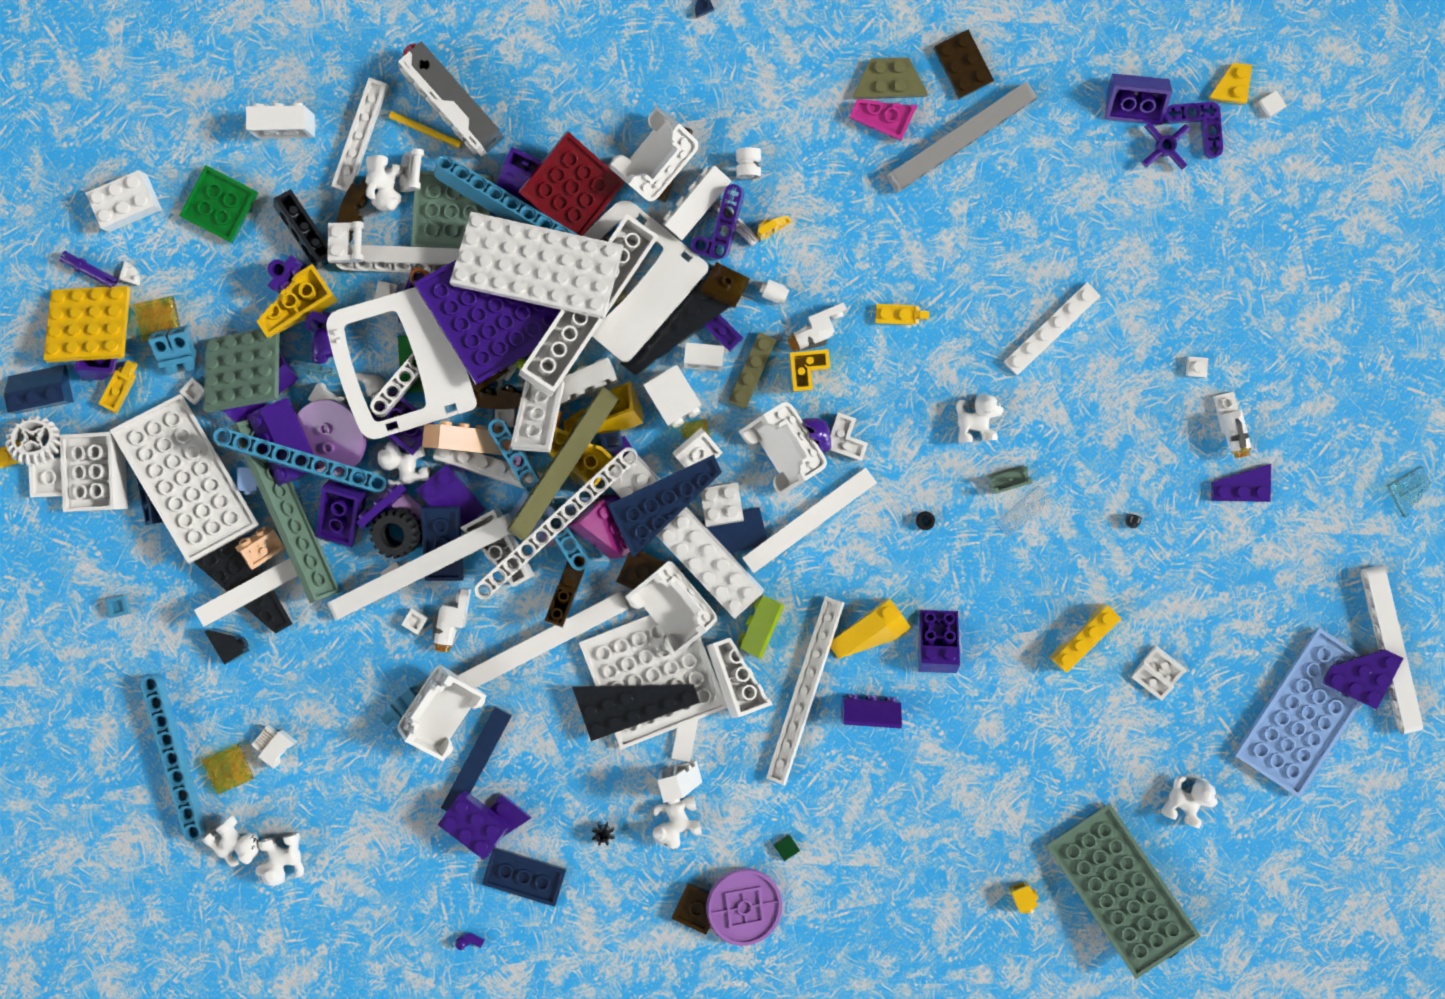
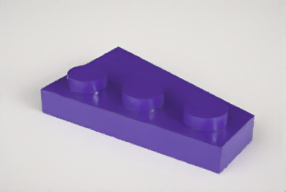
M402 484L399 486L393 485L387 491L389 494L385 498H378L372 504L374 507L371 510H364L358 516L357 524L364 531L369 527L367 524L369 521L373 522L378 515L384 512V508L388 509L407 492Z
M501 794L490 808L511 824L504 836L532 818L504 794Z

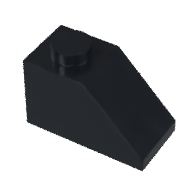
M215 628L205 631L224 665L231 663L250 651L247 640L243 636L241 637L240 634Z

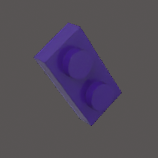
M721 315L704 326L729 352L744 339Z

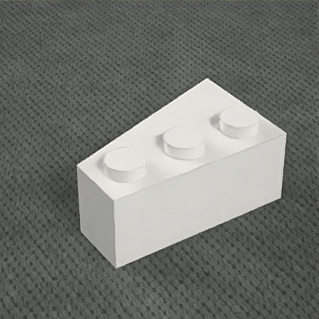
M697 760L661 769L658 775V784L663 803L668 802V804L680 802L681 798L685 797L702 783Z

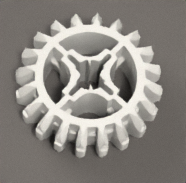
M29 416L27 421L21 418L20 424L14 422L15 428H9L10 434L6 435L7 441L5 445L9 455H12L13 460H18L21 465L26 462L29 467L32 463L39 466L41 461L46 464V459L53 460L52 454H58L57 448H60L61 443L60 431L46 417L42 420L41 417L37 416L33 420ZM49 436V440L47 444L44 446L43 443L47 440L46 438Z

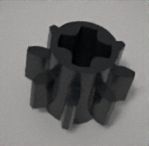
M608 821L603 825L598 822V829L592 828V832L596 833L592 840L596 839L598 846L601 843H605L608 846L609 838H615L611 834L615 828H610ZM602 830L606 831V835L604 837L600 836Z

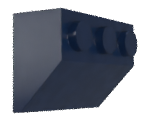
M60 365L8 376L4 390L7 413L20 414L73 403L67 366Z

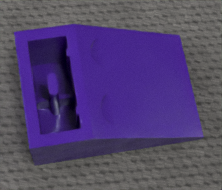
M511 147L503 164L497 186L532 206L518 191L542 161Z
M920 610L918 672L957 673L960 666L958 611Z

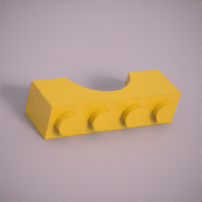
M1102 603L1089 616L1084 627L1071 639L1062 643L1049 658L1062 671L1067 673L1121 620L1120 616L1109 605Z

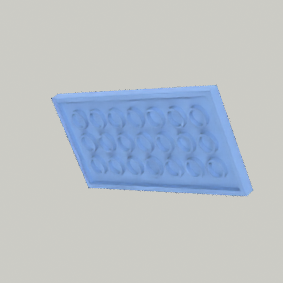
M1316 627L1233 755L1300 798L1362 704V702L1323 684L1322 681L1331 665L1340 664L1362 655L1321 628Z

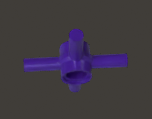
M1151 122L1144 126L1156 140L1155 151L1141 162L1142 165L1147 168L1159 156H1170L1177 166L1183 170L1187 163L1175 150L1177 141L1190 130V127L1185 124L1172 136H1162ZM1162 142L1168 143L1169 150L1163 148Z

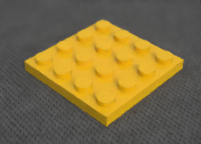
M112 286V288L93 287L51 290L43 359L46 362L124 358L130 288L128 286Z

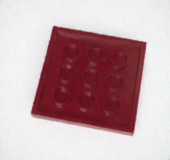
M566 131L518 193L543 214L576 234L583 236L625 184V181L570 132Z

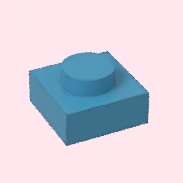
M127 595L105 600L110 618L131 614Z

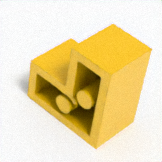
M829 349L789 354L792 392L813 390L811 372L830 369Z

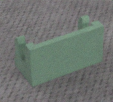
M1021 465L987 475L992 494L1033 483L1032 478L1028 476V467Z

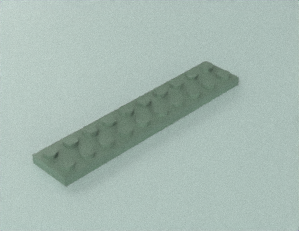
M249 420L231 425L233 431L256 437ZM239 440L241 449L247 447L248 440ZM259 446L257 448V453L264 454L261 447ZM244 454L309 603L341 592L293 483L278 486L267 461Z

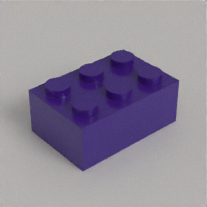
M465 790L458 795L438 823V826L484 860L491 854L511 824Z

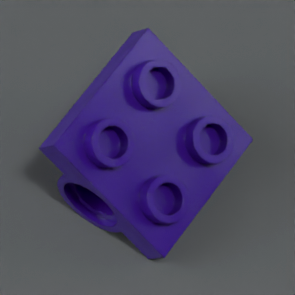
M292 255L289 256L286 262L279 259L271 261L268 265V273L273 279L267 286L273 291L281 293L291 283L295 274L305 269L307 265Z

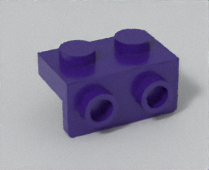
M311 311V314H308L305 319V329L315 333L321 329L322 324L327 323L331 313L322 311V314Z

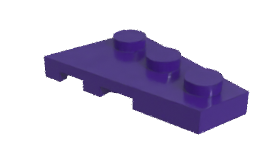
M1271 464L1212 481L1211 501L1271 502Z

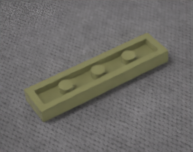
M761 332L758 333L730 396L729 403L746 410L777 339Z

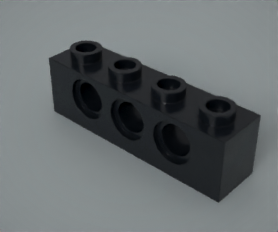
M290 189L275 197L273 207L316 270L328 264V243L293 191Z

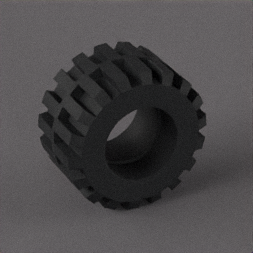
M393 507L378 515L375 521L371 523L373 528L369 530V534L372 535L370 541L375 543L374 549L378 548L379 554L385 553V557L390 558L393 556V559H397L400 556L404 557L413 551L422 539L420 534L422 530L419 527L421 521L420 519L416 520L417 515L415 513L410 514L411 510H403V507H398L397 509ZM390 523H395L402 528L404 532L403 542L395 541L390 536Z

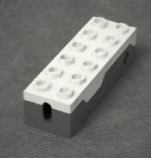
M422 41L418 44L411 43L404 49L403 57L398 61L401 65L399 70L420 95L427 100L436 113L440 110L438 114L449 127L453 125L451 129L461 141L466 140L464 143L474 156L478 153L482 158L504 138L499 128Z

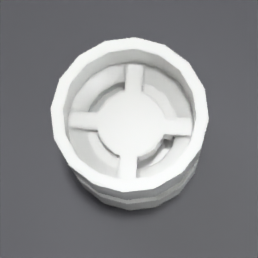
M752 147L737 149L736 161L739 165L736 166V178L746 180L761 178V166L758 164L761 161V149Z

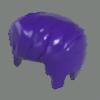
M326 328L316 331L312 339V363L324 364L328 361V358L333 357Z
M820 418L801 419L810 432L809 438L815 440L822 452L829 451L831 449V437L826 421Z

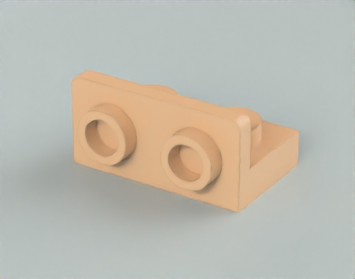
M268 526L259 528L255 532L256 534L250 538L242 539L239 545L235 547L252 570L285 549L276 532Z

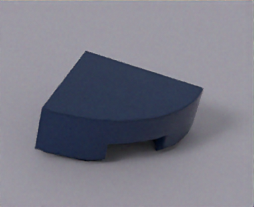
M697 0L695 5L696 18L714 11L710 0Z

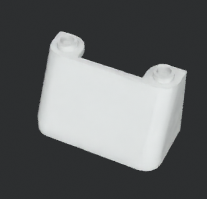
M657 106L648 117V124L653 131L630 159L624 155H617L607 165L648 201H654L661 195L698 149V141L682 125Z
M787 402L763 414L739 431L746 443L753 445L760 442L779 472L773 479V486L779 496L805 482L823 470L827 465L826 458L813 438H809L810 432L794 407Z
M670 561L666 562L625 596L631 607L636 609L644 607L666 633L665 648L674 657L706 633L717 621V616L713 609L680 569Z
M438 665L398 724V731L405 742L444 761L446 756H449L453 750L450 739L470 708L475 710L483 706L486 695L449 669Z

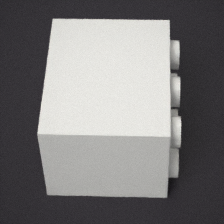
M678 365L644 384L645 389L669 428L673 426L676 429L684 424L683 420L690 417L692 419L700 414L702 405Z

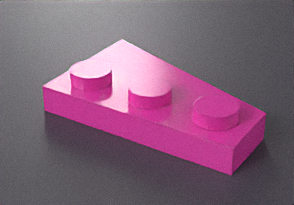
M857 99L849 119L901 142L917 105Z

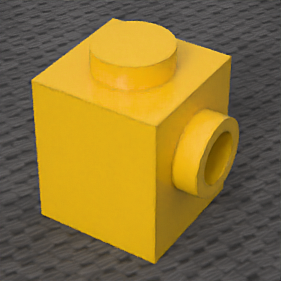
M1027 881L1009 887L1015 906L1020 914L1031 913L1034 911V908L1038 907L1036 902L1039 899L1035 889H1031Z

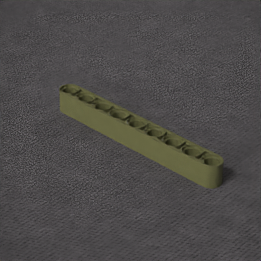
M603 386L599 389L509 524L508 532L522 541L526 540L606 420L619 397Z

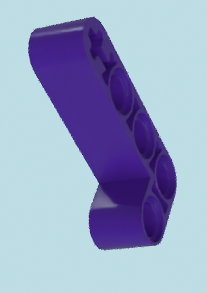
M731 184L726 187L713 238L699 236L693 239L691 247L695 253L716 259H724L729 255L745 194L741 186ZM735 188H736V192H739V195H738V196H734V199H733V195H731V191H735ZM728 200H729V201H732V200H733V202H737V204H736V205L730 204V203H728ZM728 207H732L734 210V215L731 218H728L725 214ZM723 226L729 228V234L726 237H723L720 233ZM700 240H704L706 243V247L702 251L697 246ZM718 245L724 247V253L721 256L716 253Z

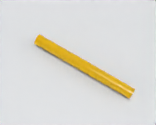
M391 111L389 114L390 119L456 148L460 149L462 146V141L396 112Z

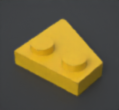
M1233 62L1208 97V100L1245 105L1248 99L1252 65Z
M788 215L774 218L771 221L766 219L759 224L757 237L760 241H763L792 221Z

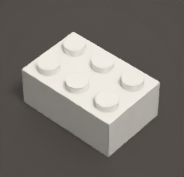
M255 103L252 106H246V130L257 139L315 138V115L302 103H291V106H284L281 103L264 106V104Z
M140 170L86 192L100 228L108 232H112L162 210L148 175Z

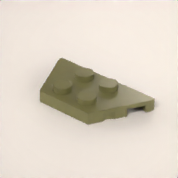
M909 57L870 59L853 99L927 97L928 92Z

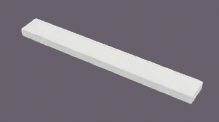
M865 467L742 557L751 571L755 573L877 482Z

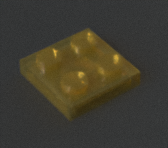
M173 296L134 304L142 342H148V338L153 332L167 329L170 331L171 328L180 327Z
M240 744L202 760L217 795L254 779Z

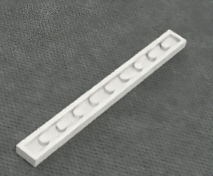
M826 596L766 779L781 785H786L845 604Z

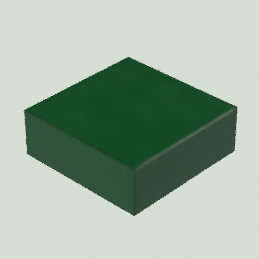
M790 834L774 844L784 862L800 852L799 847Z

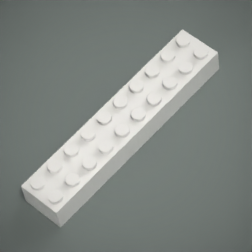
M626 214L608 241L623 245V251L606 314L659 237L628 214ZM561 310L518 375L551 397L603 319Z
M630 451L624 457V460L627 462L632 461L634 454ZM638 455L636 462L610 487L623 498L661 479ZM615 465L609 472L612 475H617L620 469ZM687 507L656 535L734 619L763 594L764 589Z

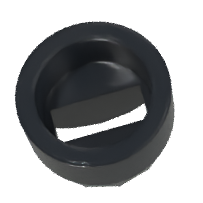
M1127 513L1125 523L1130 528H1137L1141 523L1142 517Z

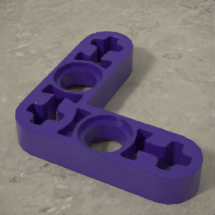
M1217 103L1174 104L1167 107L1164 117L1166 123L1201 122L1204 155L1209 159H1215L1222 154L1221 111ZM1209 107L1211 110H1214L1211 116L1208 112L1201 115V111H1206ZM1188 108H1193L1196 111L1194 118L1188 117L1186 113ZM1171 110L1173 113L1182 111L1181 115H1176L1173 119L1172 116H1168ZM1211 125L1216 128L1215 135L1208 134V126ZM1216 138H1217V140H1215V141L1213 142V144H1212V141H1209V142H1208V140H1213V139H1216ZM1212 145L1214 148H1217V151L1214 154L1213 151L1209 150V148L1212 147Z

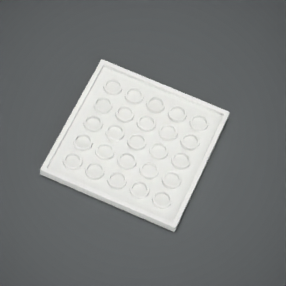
M647 615L579 642L594 683L597 686L695 685L700 703L614 733L621 750L727 708L701 636L674 657L665 648L666 633L651 615Z

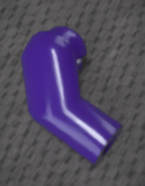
M470 932L459 936L456 939L455 946L458 950H463L470 944L481 948L485 939Z

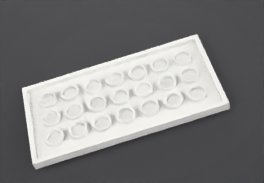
M471 212L450 284L456 287L605 319L623 245Z
M182 394L110 430L188 564L259 526Z

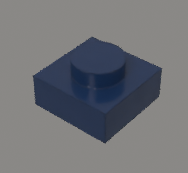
M620 429L602 431L600 433L602 446L607 452L624 448Z

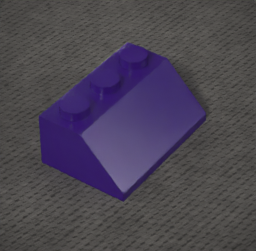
M1112 73L1107 89L1105 119L1137 123L1151 122L1152 124L1162 125L1172 94L1170 80Z
M849 693L847 697L842 696L840 719L843 725L902 729L901 702L896 700L897 697L893 696L877 699L876 695H866V698H860L858 694Z

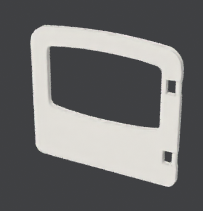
M631 201L616 203L583 235L584 237L602 240L624 219L626 214L635 220L641 215L647 220L644 226L659 236L656 242L663 248V252L643 279L602 320L592 335L597 342L622 362H628L636 355L708 272V264L702 258L687 248L685 244ZM684 252L692 257L689 262L681 257Z
M415 287L339 309L328 317L326 327L339 378L361 433L371 439L383 438L462 414L476 407L477 401L467 370ZM394 311L398 314L415 356L424 389L426 406L417 411L377 422L373 419L359 386L347 345L345 326ZM456 403L457 410L446 413L444 406ZM397 421L398 428L387 431L385 424Z

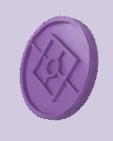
M321 399L307 404L299 411L297 418L314 455L355 467L360 462L366 449V436L361 433L349 406L337 400ZM319 462L320 468L316 471L322 472L325 470L326 465L323 462ZM337 468L334 471V475L345 473V470L342 468Z
M738 868L721 876L712 886L706 902L708 922L714 932L725 942L738 946L752 945L768 937L777 926L782 913V898L777 885L768 875L753 868Z

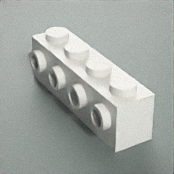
M715 165L710 166V168L708 166L704 168L700 173L702 177L699 181H694L689 186V193L685 197L681 196L675 203L677 207L674 211H669L663 218L664 223L662 225L679 240L685 238L731 183V180Z

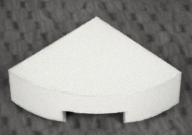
M124 261L119 279L140 285L138 270L131 263Z

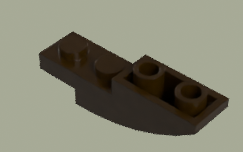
M366 176L359 187L351 183L341 203L336 223L364 222V215L359 210L360 208L363 209L368 202V197L366 196L368 186L365 182ZM349 231V243L353 239L352 234L354 231Z
M505 384L498 389V392H495L494 388L486 387L479 393L472 386L477 401L476 407L512 409L520 406L523 391L517 390L513 385Z
M576 556L574 558L577 565L585 563L583 557ZM567 560L544 622L563 628L579 589L585 568L583 570H575Z

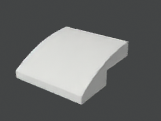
M1155 645L1131 677L1162 701L1172 691L1174 684L1187 670Z

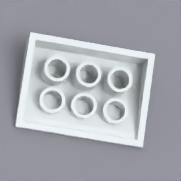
M111 432L60 435L63 512L128 509L126 457Z

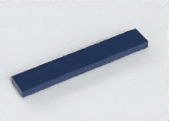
M495 706L441 809L448 811L458 795L463 791L472 792L512 714Z

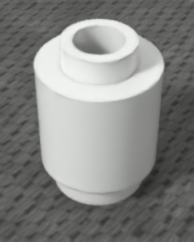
M768 279L767 282L763 281L759 292L762 293L761 297L777 304L779 302L784 304L789 289L780 283Z

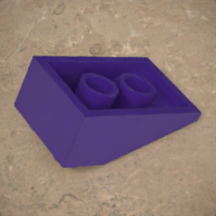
M392 389L388 396L394 397L398 393ZM402 397L385 417H377L373 413L371 415L375 421L380 422L417 411L418 409ZM380 403L375 410L381 412L385 409V405ZM397 421L385 424L387 431L398 428ZM424 425L386 437L413 456L422 446Z
M445 465L416 489L429 506H460L461 527L473 521L486 510L450 465Z
M328 480L321 491L316 537L353 547L359 528L357 524L358 516L364 510L367 491Z

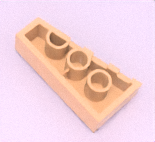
M440 421V424L424 425L422 447L503 455L489 430H487V426L476 425L475 428H469L470 424L458 423V426H452V422ZM493 427L496 433H501L503 428ZM506 439L503 444L507 450H510V439Z

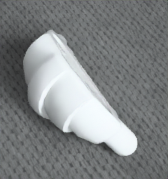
M356 373L357 380L362 381L365 385L366 393L372 402L387 383L384 382L381 376Z

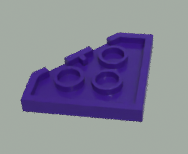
M1381 649L1368 655L1349 659V661L1331 665L1322 683L1377 710L1404 658L1386 649Z

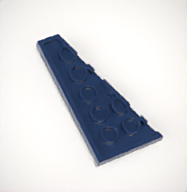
M714 454L608 505L633 558L722 473Z

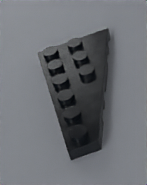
M700 280L630 361H621L620 364L637 376L655 363L661 356L669 353L675 346L683 343L704 328L707 323L716 319L721 313L731 307L700 292L704 284Z
M243 536L194 561L199 568L227 592L263 573L260 566L253 570L250 569L241 553L236 550L235 547L244 539ZM274 590L244 605L246 609L275 634L293 624Z
M694 684L572 686L591 741L700 703Z

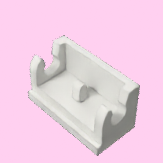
M686 342L684 368L722 372L724 346Z

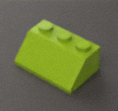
M762 594L761 598L758 597L753 605L756 608L753 615L749 614L745 624L748 628L745 633H741L738 639V643H741L740 649L762 659L785 605L782 602Z

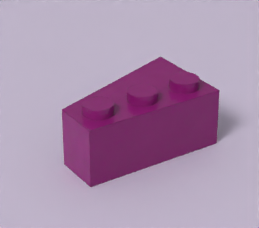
M604 500L592 502L567 525L568 528L579 533L581 538L591 542L593 547L609 559L622 558L629 552V548Z

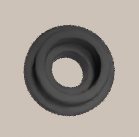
M928 511L920 512L916 517V525L921 530H930L935 524L934 515ZM924 517H927L929 520L927 524L922 523Z

